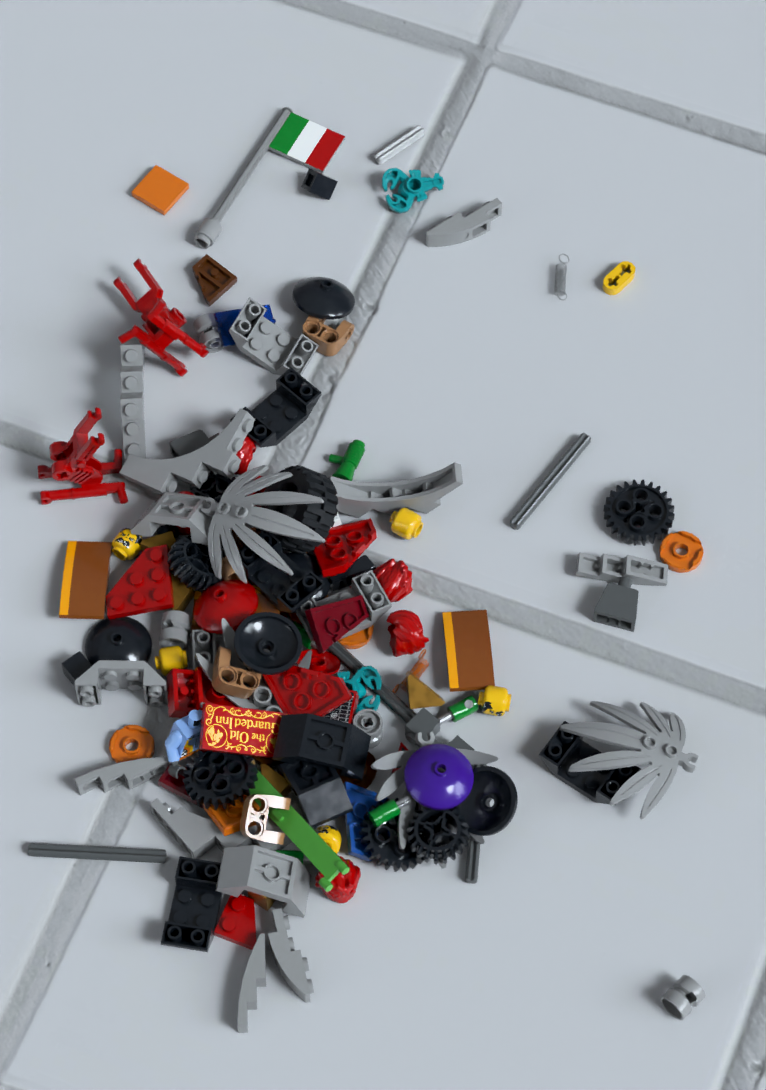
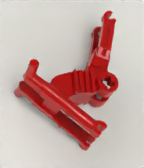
M138 258L133 265L151 289L137 300L127 284L121 281L120 277H117L113 283L123 294L132 309L142 313L141 318L145 321L142 326L148 333L134 325L129 331L120 335L118 339L124 344L136 337L143 346L157 355L162 361L172 366L183 377L188 372L185 369L186 366L168 353L165 348L174 340L179 339L202 358L209 351L206 350L207 347L203 343L199 344L180 329L187 322L186 318L177 308L170 310L166 306V302L162 299V288L147 269V266L143 265L141 259Z
M96 407L95 412L87 411V414L74 429L73 436L68 443L57 441L49 446L50 458L57 462H54L51 467L46 465L38 466L39 479L70 480V482L74 481V483L81 484V488L41 491L42 505L50 504L52 501L107 496V494L117 493L121 504L128 502L125 482L101 483L103 475L119 473L122 469V450H114L113 462L104 463L93 457L97 449L105 443L102 433H98V438L90 436L88 440L89 431L102 418L100 408Z

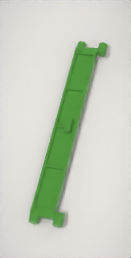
M258 770V781L254 782L256 788L249 789L250 794L283 797ZM258 798L254 799V801L261 807L260 800ZM291 805L289 810L269 807L268 816L324 875L319 880V885L326 892H329L333 888L330 882L340 872L342 875L347 874L350 868Z

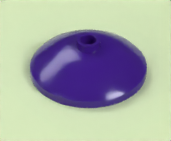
M430 744L419 748L410 756L404 771V781L409 794L419 804L430 809L446 810L458 806L468 797L473 786L474 774L469 760L459 750L444 744ZM443 768L445 772L440 773L437 769Z

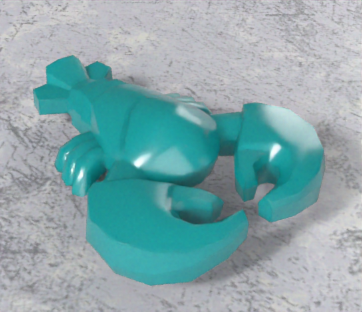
M398 168L388 169L382 177V187L385 192H387L388 183H391L390 190L396 187L399 180L401 181L398 187V193L401 196L392 194V198L396 202L390 198L389 194L386 195V202L389 208L400 214L406 213L412 207L415 197H417V202L428 198L425 192L432 190V188L435 187L439 191L442 190L444 185L443 177L439 173H435L434 178H421L420 170H409L411 176L409 178Z
M362 666L351 679H349V671L337 674V677L343 678L349 690L357 691L359 695L356 714L363 709L378 710L380 705L379 695H376L372 704H370V701L373 699V695L367 696L359 702L367 693L365 687L360 683L362 680L372 690H374L372 681H375L377 690H381L382 680L377 669L372 666Z

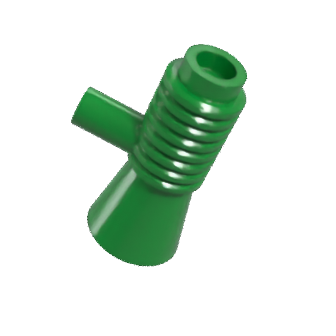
M353 440L349 444L344 456L330 454L329 462L340 464L333 473V477L353 480L354 471L357 469L365 452V444L362 441Z

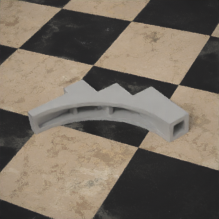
M134 337L120 345L122 365L120 371V408L124 460H127L129 454L146 458L144 420L145 346Z
M240 408L231 423L205 446L189 454L160 460L146 459L129 454L119 473L128 481L161 496L165 492H174L179 480L200 489L207 480L210 470L231 479L234 473L238 471L241 459L236 454L242 448L243 441L248 432L252 430L255 419L246 410Z
M455 462L431 474L397 482L369 483L344 480L333 476L328 477L333 482L337 491V510L360 518L372 509L392 515L394 511L398 512L404 507L427 514L441 505L440 498L463 484L461 464Z

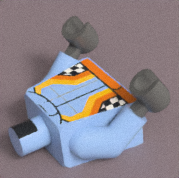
M191 710L187 716L175 721L169 736L165 740L168 761L171 762L168 773L178 779L177 773L184 776L183 771H186V768L179 765L178 762L199 751L202 710Z

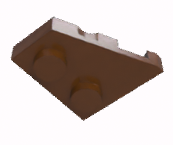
M208 254L192 267L195 278L209 307L237 282V277Z

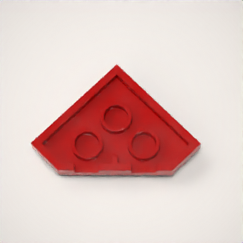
M371 518L330 528L327 538H324L325 542L312 550L323 578L345 573L377 538L376 529Z
M167 544L146 548L106 595L107 616L109 619L174 608L172 574L169 569L171 565L167 562L169 559L167 556L169 553Z
M293 666L280 674H262L283 713H309L323 717L353 698L343 678L298 666Z

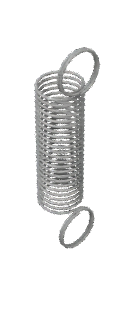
M561 260L560 262L563 264H557L555 272L556 286L554 294L558 298L559 295L563 296V294H566L567 265L565 263L568 262H562Z

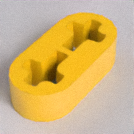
M628 261L619 263L605 276L603 291L608 295H616L634 279L635 266Z

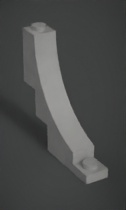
M158 798L150 803L151 813L186 853L194 859H199L216 845L222 852L224 848L257 845L276 851L282 850L292 842L286 834L283 845L244 837L240 831L224 836L211 819L191 813L183 807H180L173 813L167 803L162 804ZM295 802L291 804V806L304 818L301 808H299ZM268 816L266 830L284 833ZM257 825L248 828L250 834L256 832Z

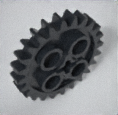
M634 479L632 485L625 481L624 488L617 485L616 492L611 490L610 497H606L603 510L605 512L604 519L607 520L606 527H611V534L618 532V540L625 537L626 544L630 539L633 540L634 546H636L638 541H641L642 545L645 546L646 540L654 544L655 537L662 540V533L668 534L669 528H672L675 516L673 513L675 507L671 505L672 498H667V491L660 493V485L654 489L652 488L653 482H650L647 486L644 480L637 484ZM620 509H625L627 512H622ZM651 513H656L658 516H653Z
M199 750V757L192 756L193 764L187 763V771H183L185 777L183 782L187 795H190L192 801L196 800L198 806L204 803L205 809H208L211 804L215 810L218 809L219 805L226 809L228 803L235 807V800L238 799L244 802L243 795H251L249 789H255L254 782L258 781V769L255 759L247 755L214 751L203 753Z
M378 801L377 804H376V807H375L374 805H372V806L369 808V811H371V810L377 808L378 806L382 805L383 802H382V801ZM368 812L364 814L363 818L365 820H362L360 826L363 828L359 831V835L365 837L362 838L360 844H367L363 851H371L372 854L369 859L377 858V866L383 862L385 863V870L393 866L394 872H397L401 866L405 872L409 866L414 869L417 863L421 864L425 860V856L418 859L417 851L412 852L411 844L407 842L403 849L405 853L398 851V836L395 835V833L398 834V816L394 817L396 823L389 820L385 824L375 827L368 816ZM419 833L421 840L429 845L424 834ZM377 834H381L385 838V841L380 840Z

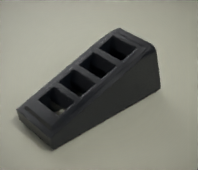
M363 555L345 573L331 576L330 588L332 591L350 586L352 585V578L370 570L373 571L376 567L367 555Z

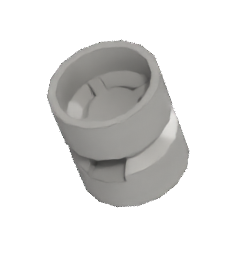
M207 313L194 321L193 327L197 337H199V342L207 347L206 350L209 353L218 352L227 346L228 338L224 329H222L223 327L217 314Z
M177 610L164 612L162 615L159 645L162 648L180 646L182 650H185L188 647L191 616Z
M372 709L359 711L354 716L353 725L371 736L369 749H372L379 745L383 737L382 717L377 711Z
M683 975L674 984V989H669L660 998V1001L667 1012L673 1017L683 1020L692 1011L691 1006L696 1007L706 995L702 987L693 978Z

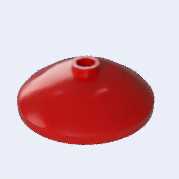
M232 579L217 582L203 591L196 600L193 608L194 619L201 629L209 633H223L221 626L223 618L226 619L233 630H236L244 619L255 614L259 602L258 595L251 584H245L241 580Z

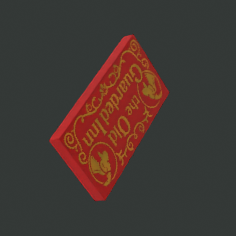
M204 703L202 706L199 750L273 758L281 716L291 714Z

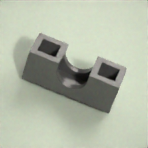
M424 707L405 725L406 739L412 745L419 746L415 740L417 733L421 732L422 739L427 741V733L433 732L435 736L440 731V720ZM458 735L448 743H441L436 739L432 743L444 744L457 749L474 750Z

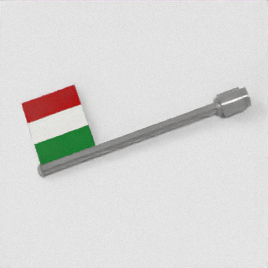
M284 107L282 109L283 112L213 218H205L194 235L195 244L203 249L213 245L222 231L220 222L268 149L323 174L345 140V136L294 114L293 110L289 107Z

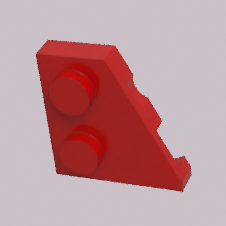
M241 894L238 898L230 896L214 930V936L253 950L256 943L254 899Z

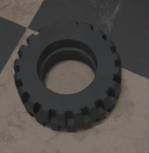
M299 465L290 466L278 472H291L293 476L266 487L264 492L289 491L320 497L324 500V503L261 505V507L287 515L306 525L323 538H327L330 528L335 523L334 517L337 516L338 512L336 508L338 497L336 496L337 491L333 482L326 475ZM272 533L281 542L282 549L293 553L303 554L310 552L322 544L321 542L301 540Z

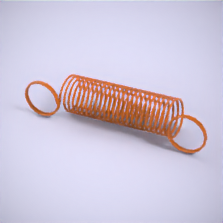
M422 650L418 657L419 660L410 670L415 676L422 675L429 666V663L426 665L420 662L425 655L423 654L420 658L424 650ZM403 680L400 684H397L392 692L396 693L399 686L405 681Z

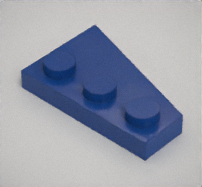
M345 781L343 785L353 807L352 812L345 814L348 854L370 862L369 858L372 853L371 851H363L367 844H360V841L365 836L359 835V831L363 828L360 826L362 820H365L363 818L364 814L369 812V808L372 805L376 807L377 801L375 798L377 793ZM387 797L380 801H382L384 804V801L387 799Z

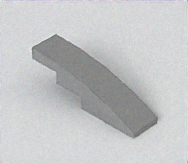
M579 552L576 557L575 575L619 583L620 577H628L634 585L666 586L668 565L631 555L620 558L603 553L601 557Z
M167 757L142 758L99 768L74 780L80 795L99 786L106 793L124 783L131 790L163 774L170 764Z
M265 933L259 935L244 972L238 1003V1033H248V1010H257V987H266Z

